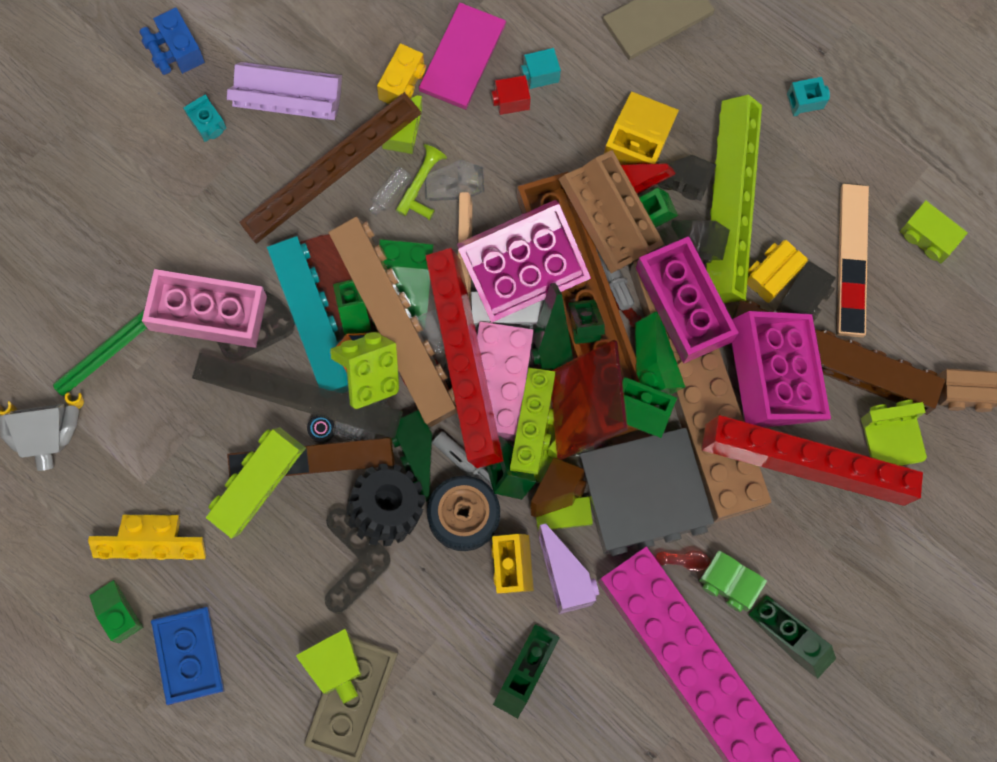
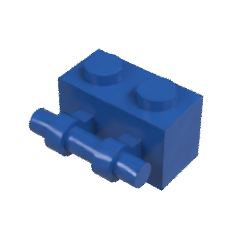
M177 7L153 18L159 31L158 33H151L148 27L140 29L139 33L142 36V44L145 49L150 51L153 56L152 62L156 68L160 69L163 75L171 72L169 64L172 62H176L182 74L205 63L200 48ZM165 43L169 51L162 52L159 45Z

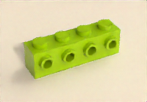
M281 427L272 429V431L268 429L264 432L258 441L261 445L256 452L251 451L241 463L244 466L239 474L234 473L225 484V487L228 489L222 496H216L208 506L211 511L206 516V519L231 539L242 533L306 449V447Z

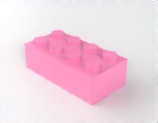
M154 269L142 322L149 331L256 348L267 296L262 286Z
M480 322L477 339L498 436H501L504 440L515 442L533 330Z

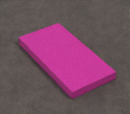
M459 2L419 86V91L466 110L506 26V20Z

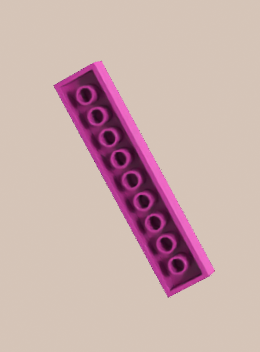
M647 546L598 581L603 591L723 762H800Z

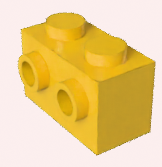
M401 43L399 44L377 85L379 100L390 104L404 92L411 99L416 82L423 77L426 70L423 53Z
M529 535L492 536L493 544L491 551L495 567L494 584L496 593L534 591Z

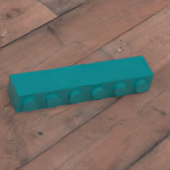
M296 236L268 246L270 258L323 399L326 400L348 392L347 372L341 364L331 359L330 349L336 347L341 341H337L334 335L338 328L333 315L328 317L325 311V307H328L329 304L324 291L318 292L315 283L320 282L316 269L315 267L309 268L306 261L311 258L306 243L300 245Z

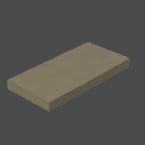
M633 0L604 16L602 22L628 60H631L714 14L715 9L708 0Z
M350 637L362 674L351 681L359 696L343 704L336 690L328 694H322L304 746L348 762H360L398 653Z

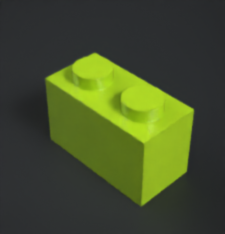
M926 200L899 231L909 243L916 244L925 251L927 257L938 261L940 264L950 256L968 234L967 231Z

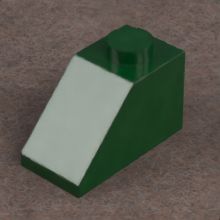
M498 436L504 461L486 466L494 494L523 500L536 483L535 476L531 473L510 471L514 447L501 436Z

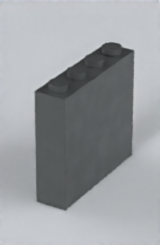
M687 428L663 433L662 438L650 436L579 455L578 462L580 468L584 469V481L587 482L586 491L590 498V506L604 554L611 553L612 557L628 553L627 548L638 546V549L642 550L646 546L647 548L655 546L654 541L665 539V543L682 539V534L690 532L692 536L707 533V528L714 524Z

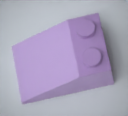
M547 524L540 525L538 537L558 613L562 614L592 606L596 601V595H599L595 578L590 579L589 572Z

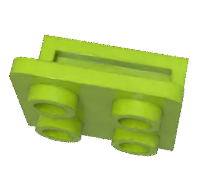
M371 332L367 333L363 338L354 341H344L340 346L330 349L331 359L347 368L351 407L359 409L396 395L399 392L396 343L382 336L380 333Z
M906 400L896 403L897 407L887 408L886 404L873 406L861 418L871 458L900 466L922 463L926 460L927 455L917 420L926 413L923 402L913 404V400Z

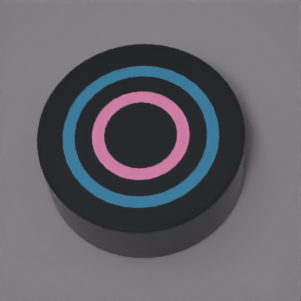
M319 414L309 420L307 431L313 441L325 443L333 438L335 425L329 416Z

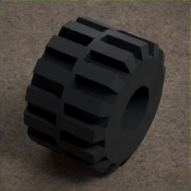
M379 464L377 471L372 466L365 471L364 476L360 475L351 491L346 507V515H351L348 523L351 529L358 527L359 530L356 535L361 540L365 535L370 537L369 544L376 546L378 541L381 540L384 547L391 546L394 540L397 543L402 542L407 534L410 535L422 515L424 510L422 507L425 503V495H419L422 486L420 482H412L414 474L410 471L406 474L401 473V466L394 465L393 469L390 470L387 464Z

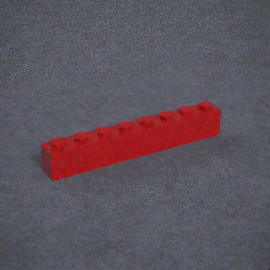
M452 248L425 255L467 461L476 468L503 462L461 259Z
M721 415L705 424L702 451L902 506L921 499L923 472Z

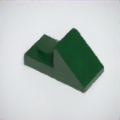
M596 300L568 303L575 344L600 341L601 335L605 334V324Z

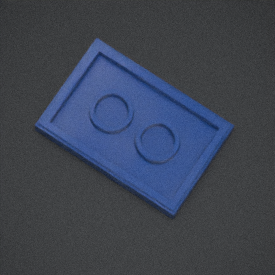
M208 607L151 620L166 705L225 692Z

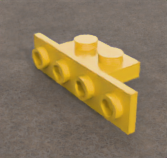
M122 515L118 536H89L88 538L93 558L132 560H194L206 558L203 537H177L180 526L179 515Z

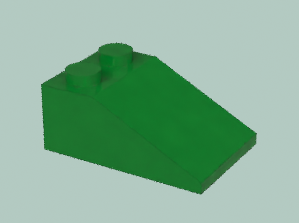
M380 239L379 245L387 257L384 263L387 269L392 268L396 274L399 283L395 285L399 292H404L409 299L411 306L408 307L411 316L416 315L424 331H426L431 280L425 255L433 253V244Z

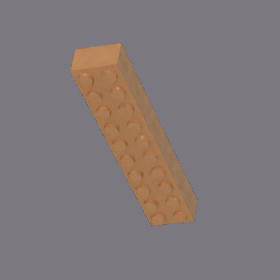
M634 261L630 275L644 317H647L657 312L636 270L638 261ZM665 328L685 384V388L671 394L677 397L674 407L681 428H687L714 523L767 507L772 501L759 466L702 451L705 424L721 415L744 422L719 348L683 364Z

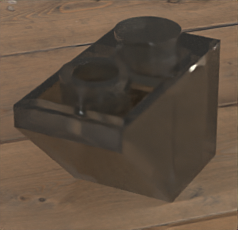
M694 155L668 163L676 174L658 183V186L665 190H674L682 193V196L689 200L701 201L716 164Z

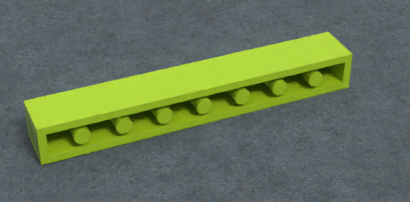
M749 94L722 101L719 114L720 126L717 137L718 148L717 159L715 160L716 170L713 184V203L710 211L711 225L708 234L709 247L706 258V270L723 303L746 301L762 113V105Z

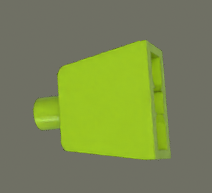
M346 629L296 655L299 662L323 694L336 690L343 704L359 696L351 681L362 674L350 635Z

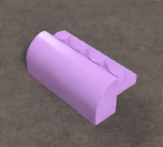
M239 62L235 64L234 85L227 89V100H233L232 107L335 120L340 102L342 75Z

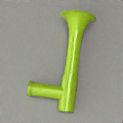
M424 144L423 147L426 150L425 160L411 186L404 194L396 212L406 216L409 209L430 221L435 210L418 203L415 199L432 167L439 160H446L447 157L440 150Z

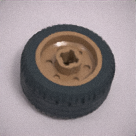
M463 475L447 479L436 487L428 501L427 519L429 528L441 544L452 550L471 551L482 547L491 540L499 526L501 510L497 495L494 494V491L488 484L476 477ZM461 509L466 512L469 511L468 517L459 516V511Z

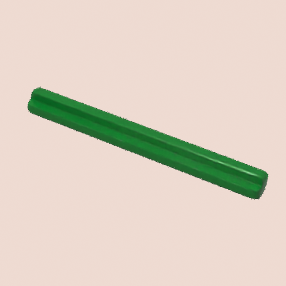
M144 310L53 383L57 393L65 396L66 393L70 392L147 329L142 322Z

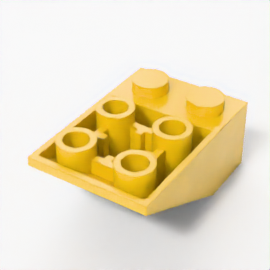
M631 91L614 125L604 154L613 150L620 165L657 164L679 110Z

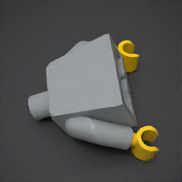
M68 392L65 394V401L68 404L66 408L65 404H57L17 410L16 406L8 401V409L6 411L0 405V437L13 451L18 453L20 458L35 456L37 471L54 468L52 453L60 452L70 442L77 426L79 409L83 406L84 399L79 392L78 399L72 402L71 394Z

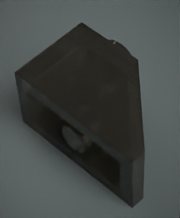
M672 220L671 226L679 240L689 236L703 263H711L712 260H723L730 232L728 228L717 221Z

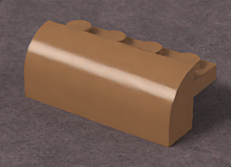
M613 150L594 158L583 167L559 178L561 185L610 273L622 269L638 260L639 257L649 254L664 245Z

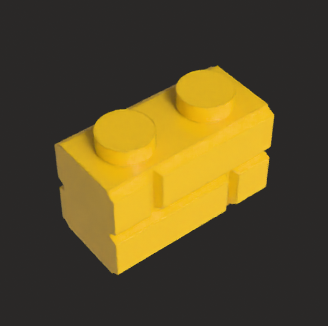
M783 240L779 246L776 243L772 244L764 254L767 258L762 263L757 260L748 270L750 276L748 277L747 285L767 303H770L808 262V258L799 250H796L787 240Z

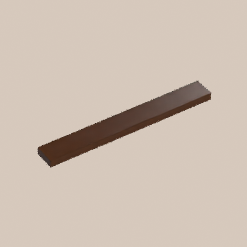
M404 92L239 223L257 244L422 114L420 109Z

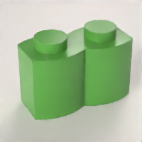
M718 551L699 582L703 584L702 589L710 595L717 597L719 594L727 599L726 604L735 611L741 612L743 609L747 612L753 606L767 580L727 554Z

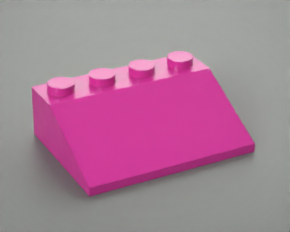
M557 200L457 244L491 323L546 299L549 286L552 283H556L562 292L591 279Z
M748 311L732 319L739 332L732 342L745 422L760 427H774L830 420L831 415L812 314Z

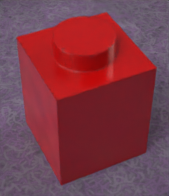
M526 75L495 80V90L491 91L493 106H498L499 115L530 110L531 97Z

